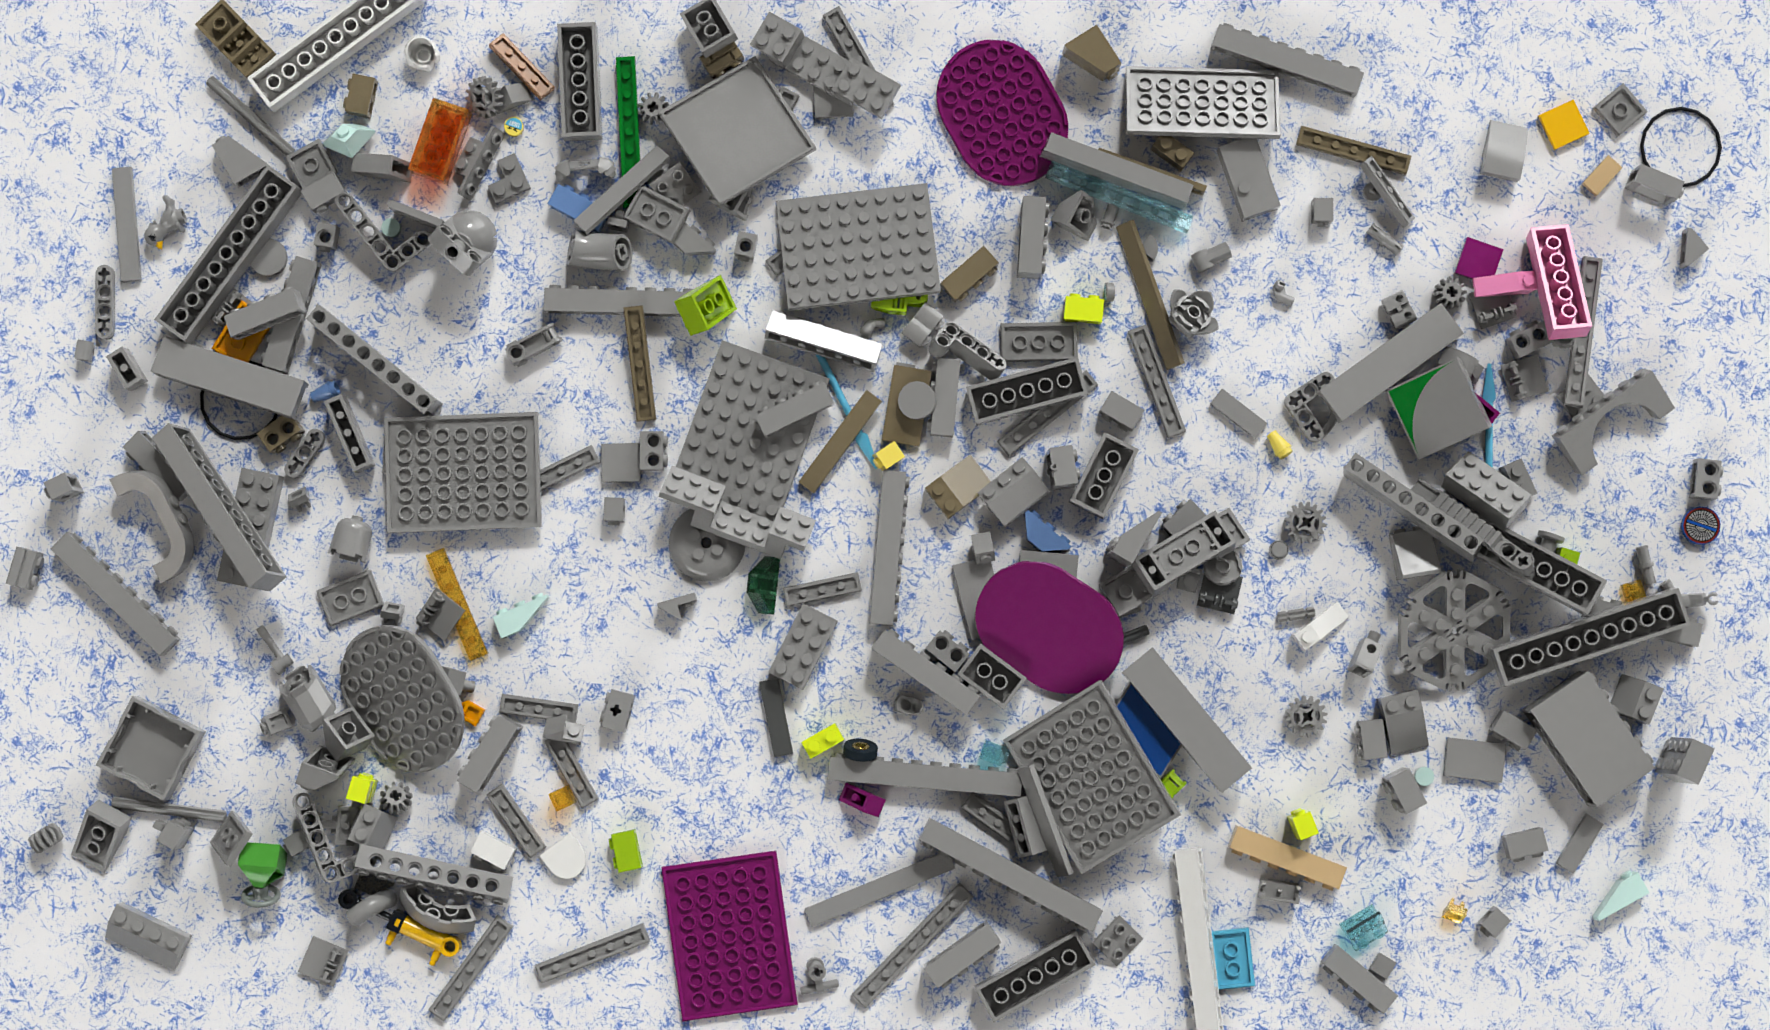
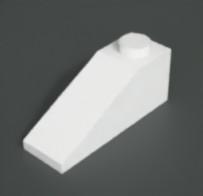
M1337 601L1291 636L1302 651L1307 650L1349 616Z

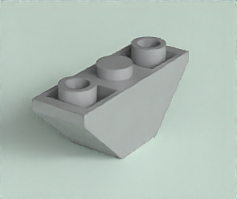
M685 222L673 242L686 256L709 255L716 252L713 241L708 237L704 239L699 235L701 231L693 224L690 227Z

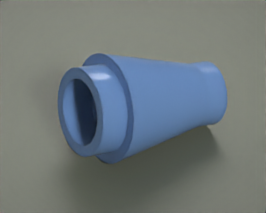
M328 381L310 392L314 403L328 400L341 394L336 381Z

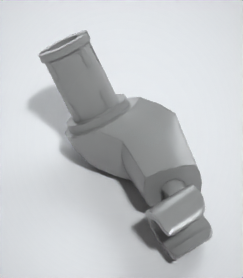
M1670 579L1659 585L1662 591L1675 588ZM1711 592L1708 596L1705 593L1681 594L1685 608L1706 605V602L1710 605L1718 603V601L1710 600L1711 596L1718 595L1716 592Z

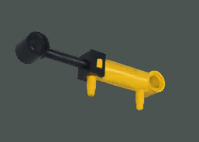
M353 888L342 891L338 897V903L344 909H350L362 901L359 891ZM348 893L354 897L352 904L347 903L345 899ZM399 909L394 910L392 914L386 911L376 914V916L389 921L386 928L390 932L385 944L390 946L396 935L401 933L434 949L429 962L431 966H435L441 953L451 957L459 953L462 948V942L457 936L428 929L415 921L408 913ZM448 941H452L455 944L454 951L447 949Z

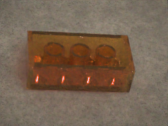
M436 98L432 99L408 167L412 174L448 185L473 115L470 110Z

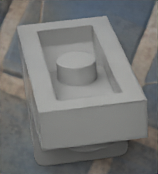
M695 593L657 603V606L683 621L679 606L682 605L683 608L693 606V602L697 601Z
M567 715L546 719L543 738L581 745L585 725L566 721Z

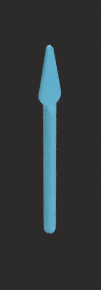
M816 355L826 377L830 378L829 383L847 416L852 410L826 358ZM861 430L855 438L856 443L873 467L877 469L873 462L874 457L872 455L874 452L869 437Z
M1488 363L1482 398L1493 407L1496 392L1492 365ZM1493 427L1485 430V463L1492 468Z

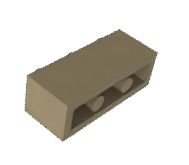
M983 246L940 283V286L954 302L958 300L961 302L969 295L968 291L970 289H977L983 283L982 279L985 276L991 277L998 270L996 267L999 262Z

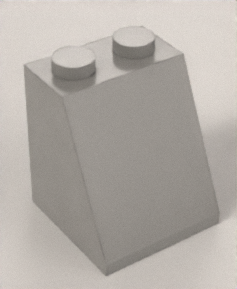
M1418 526L1412 527L1413 531L1405 532V528L1393 530L1394 534L1389 535L1396 580L1442 573L1432 535Z

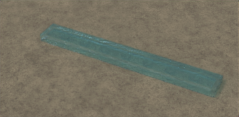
M1051 161L1045 177L1074 190H1082L1092 197L1186 234L1193 219V216L1055 161Z

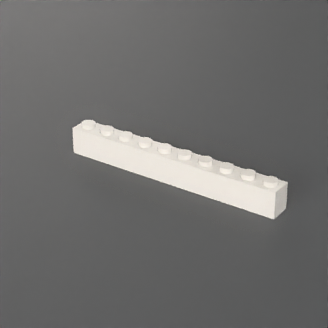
M1201 847L1177 849L1172 858L1173 864L1177 868L1175 882L1176 885H1179L1177 900L1182 908L1180 922L1184 925L1182 940L1183 943H1186L1187 949L1184 952V957L1189 966L1187 980L1191 982L1189 997L1190 1001H1193L1194 1009H1192V1019L1196 1023L1194 1030H1224Z

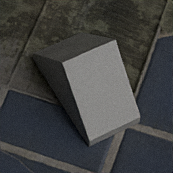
M524 83L503 86L499 92L504 95L503 98H500L503 105L499 106L501 111L497 112V114L533 101L528 87Z
M1686 228L1682 231L1679 267L1681 269L1689 266L1709 249L1692 228Z

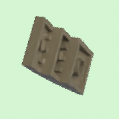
M220 0L195 24L246 78L276 55L224 0Z

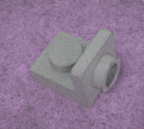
M1197 567L1178 579L1176 588L1196 593L1202 570Z
M286 708L264 716L260 723L261 731L263 734L266 733L267 737L293 726Z

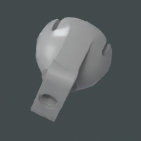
M465 210L457 212L446 222L439 224L429 236L428 241L455 268L464 275L470 276L493 255L497 247V238L493 237L497 232L494 224L487 216L477 211L470 210L467 212Z

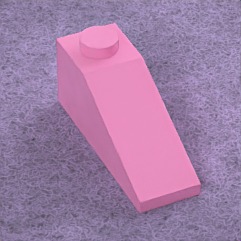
M1535 271L1512 272L1472 279L1475 297L1524 295L1538 289Z

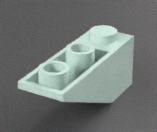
M543 593L533 596L530 602L525 603V600L514 604L515 608L507 610V608L497 611V615L493 619L501 638L504 639L521 632L547 602L549 595L543 596Z

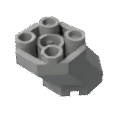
M307 665L308 668L299 666L287 674L285 677L287 681L285 684L281 682L279 691L304 730L308 729L310 732H314L322 725L323 719L335 714L336 704L316 670L311 665Z

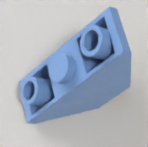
M1027 510L1024 513L1026 540L1040 552L1065 551L1072 547L1069 545L1071 541L1063 534L1061 536L1054 532L1056 528L1049 522H1046V524L1040 520L1041 516L1035 510Z

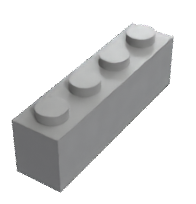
M287 287L282 289L281 293L265 296L264 300L250 302L242 309H233L224 318L230 337L241 340L307 313L301 292L295 288Z
M938 358L937 362H933L932 374H936V381L931 382V387L935 392L937 402L932 412V419H928L927 431H931L930 436L953 438L961 360Z
M816 382L810 385V389L805 392L799 390L793 393V397L788 400L783 398L776 401V406L768 409V406L758 410V414L755 417L765 438L835 405L825 383L820 384V382Z
M339 394L325 400L324 403L353 472L360 473L374 467L375 463L347 397Z
M137 431L123 446L127 451L126 455L139 464L140 470L152 472L162 478L171 488L174 496L179 501H183L188 496L184 492L185 488L175 478L173 469L165 463V457L155 447L156 443L146 431Z
M1336 944L1320 961L1324 964L1323 969L1331 976L1333 973L1339 977L1337 981L1345 988L1350 986L1354 989L1353 994L1361 1001L1363 998L1369 1002L1367 1006L1375 1013L1380 1011L1384 1014L1398 997L1396 993Z

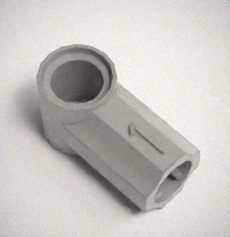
M1226 242L1191 255L1198 273L1204 272L1214 267L1215 264L1232 257L1231 250Z

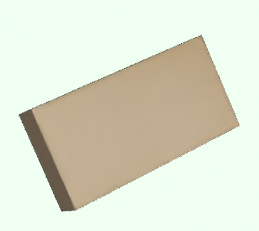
M1608 155L1584 180L1582 185L1594 196H1597L1623 167Z

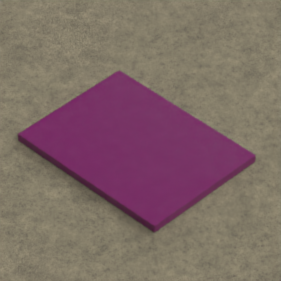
M777 851L661 867L682 1021L798 1005Z

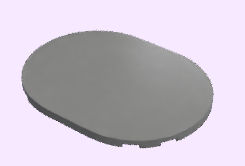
M380 625L358 634L347 646L344 658L341 660L339 674L341 675L342 686L340 687L347 707L353 706L375 737L370 742V745L382 759L389 761L396 768L404 771L427 772L443 765L459 748L463 738L465 722L459 695L435 654L420 637L402 627Z

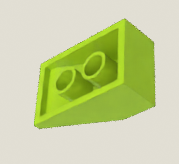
M721 275L696 287L674 301L690 336L709 330L737 309Z

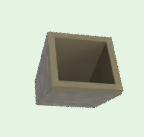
M1095 25L1064 45L1063 56L1099 80L1104 81L1108 79L1110 81L1118 75L1117 72L1120 71L1121 61L1098 25Z

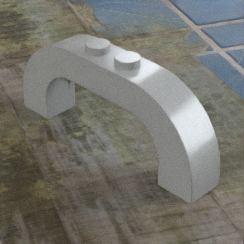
M144 470L129 471L109 479L117 496L137 490L149 497L171 543L168 556L152 567L160 583L180 575L188 567L193 557L194 538L187 516L182 512L179 500L174 496L171 488L162 478Z

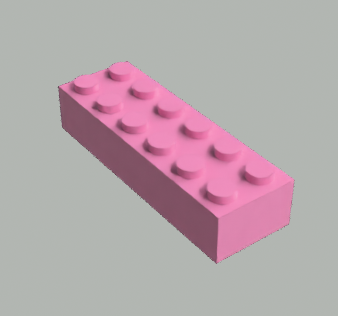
M1569 224L1531 227L1526 237L1532 268L1536 273L1537 291L1548 340L1587 337L1592 323Z

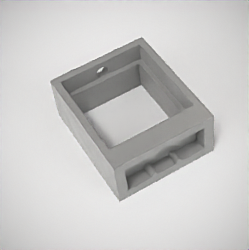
M1641 164L1631 171L1625 189L1667 206L1682 197L1685 190L1683 188L1685 181Z

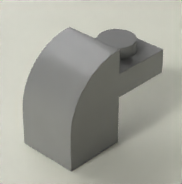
M1446 346L1438 364L1442 365L1454 358L1460 357L1472 384H1476L1484 369L1478 363L1479 360L1463 351Z

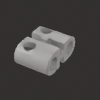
M1403 290L1381 300L1396 330L1417 320Z

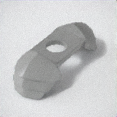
M602 157L579 161H570L568 159L555 167L556 171L554 174L556 175V180L561 182L562 179L570 175L571 171L598 169L599 173H603L609 176V178H614L616 168L614 162Z

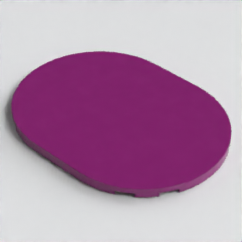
M982 40L959 50L944 67L937 85L938 112L962 159L975 174L994 184L1020 186L1042 178L1055 167L1056 162L1042 158L1040 154L1051 132L1068 138V118L1062 101L1046 72L1029 51L1009 41Z
M1022 561L995 573L987 581L979 595L975 621L979 637L984 646L1025 676L1027 680L1042 689L1061 694L1080 693L1099 680L1104 682L1113 673L1120 661L1124 645V632L1115 608L1099 592L1058 566L1046 562Z

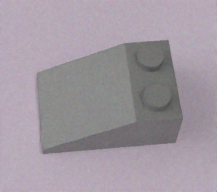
M1418 689L1377 699L1391 755L1429 746L1424 712Z
M97 800L86 809L71 855L102 872H106L127 833L132 817Z

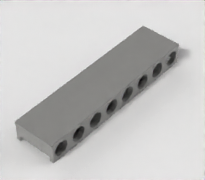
M1052 132L1040 154V157L1180 209H1183L1189 203V197L1194 186Z
M1440 303L1316 393L1318 396H1321L1337 418V422L1340 423L1464 333L1443 304Z
M319 304L316 305L315 309L306 318L423 414L432 416L439 406L443 404Z
M167 336L163 337L151 368V372L157 376L293 420L297 418V410L305 389L309 386L304 380Z
M1356 452L1347 465L1343 467V474L1346 478L1471 563L1474 561V557L1482 548L1483 538Z
M1153 647L1122 672L1220 792L1223 793L1252 769L1250 764Z

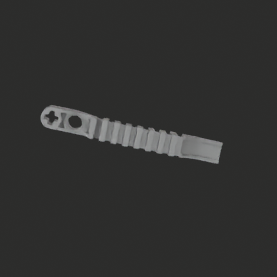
M1420 478L1410 489L1483 538L1484 541L1481 544L1487 545L1499 559L1522 576H1528L1533 573L1535 566L1529 554L1507 540L1500 531L1497 530L1496 532L1492 525H1488L1485 520L1480 519L1478 515L1473 514L1464 505L1458 504L1454 498L1451 499L1448 494L1433 488ZM1513 551L1511 556H1504L1506 552Z

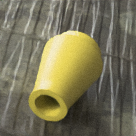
M1276 430L1267 435L1275 456L1279 457L1280 460L1293 452L1292 446Z

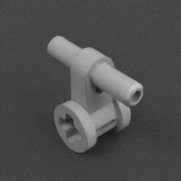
M814 957L808 960L806 965L808 974L815 984L800 987L802 995L812 992L821 993L825 992L824 990L839 987L837 979L823 982L822 979L826 975V970L820 958Z

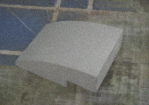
M1490 120L1480 174L1518 182L1521 179L1528 128Z

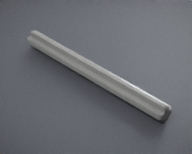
M211 76L207 80V86L285 156L295 151L287 141L218 79Z
M113 797L111 806L117 809L224 822L227 817V813L224 810Z

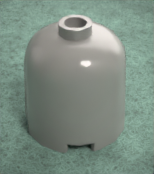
M352 515V518L341 519L335 528L328 553L334 555L335 552L340 554L339 558L353 562H358V559H360L362 563H365L372 537L371 527L363 522V518Z

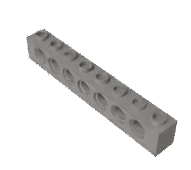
M363 844L359 846L354 871H357V874L362 876L372 874L381 880H388L390 878L395 879L400 884L414 883L419 888L433 887L437 892L445 893L447 890L454 892L453 894L456 896L464 897L465 895L473 896V899L479 901L489 899L492 900V903L498 905L508 902L513 881L512 876ZM377 859L381 862V865L373 867L370 862ZM396 863L400 866V870L392 871L389 866ZM417 868L420 873L413 876L409 873V869ZM436 872L439 877L432 880L428 877V874ZM449 876H455L458 879V882L455 884H451L448 882L447 878ZM468 880H474L477 883V886L474 888H470L467 886L466 882ZM488 884H493L496 887V890L494 892H489L486 890L485 886Z

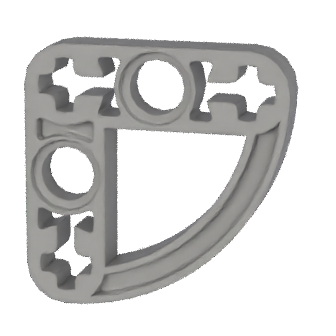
M1329 372L1317 375L1287 395L1284 400L1285 407L1310 442H1318L1332 430L1337 421V418L1331 411L1326 424L1322 428L1306 404L1318 396L1316 392L1319 390L1316 384L1323 380L1322 376L1330 379L1328 384L1335 379ZM1326 384L1321 385L1319 388L1322 389ZM1306 386L1314 388L1313 396L1308 397L1305 395L1304 389ZM1300 391L1301 397L1306 401L1303 402V400L1300 399L1296 402V407L1295 405L1290 406V397L1295 399L1299 396L1297 392ZM1305 412L1309 415L1307 423H1302L1299 420L1300 413ZM1312 421L1314 423V425L1311 426L1314 431H1319V433L1317 434L1318 438H1316L1315 436H1310V434L1312 433L1310 428H1304L1305 426L1309 425Z

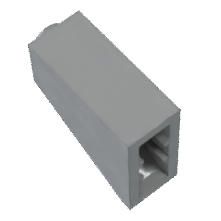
M222 136L212 145L233 184L238 188L257 178L268 165L230 136Z
M356 153L353 157L351 172L367 177L411 183L414 164L393 155Z

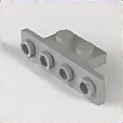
M491 126L483 142L470 137L453 169L457 174L465 176L457 193L467 200H472L505 136V133L496 127Z

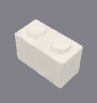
M483 830L480 831L470 853L474 854L473 858L481 862L486 860L491 863L490 866L500 871L501 869H507L517 847Z

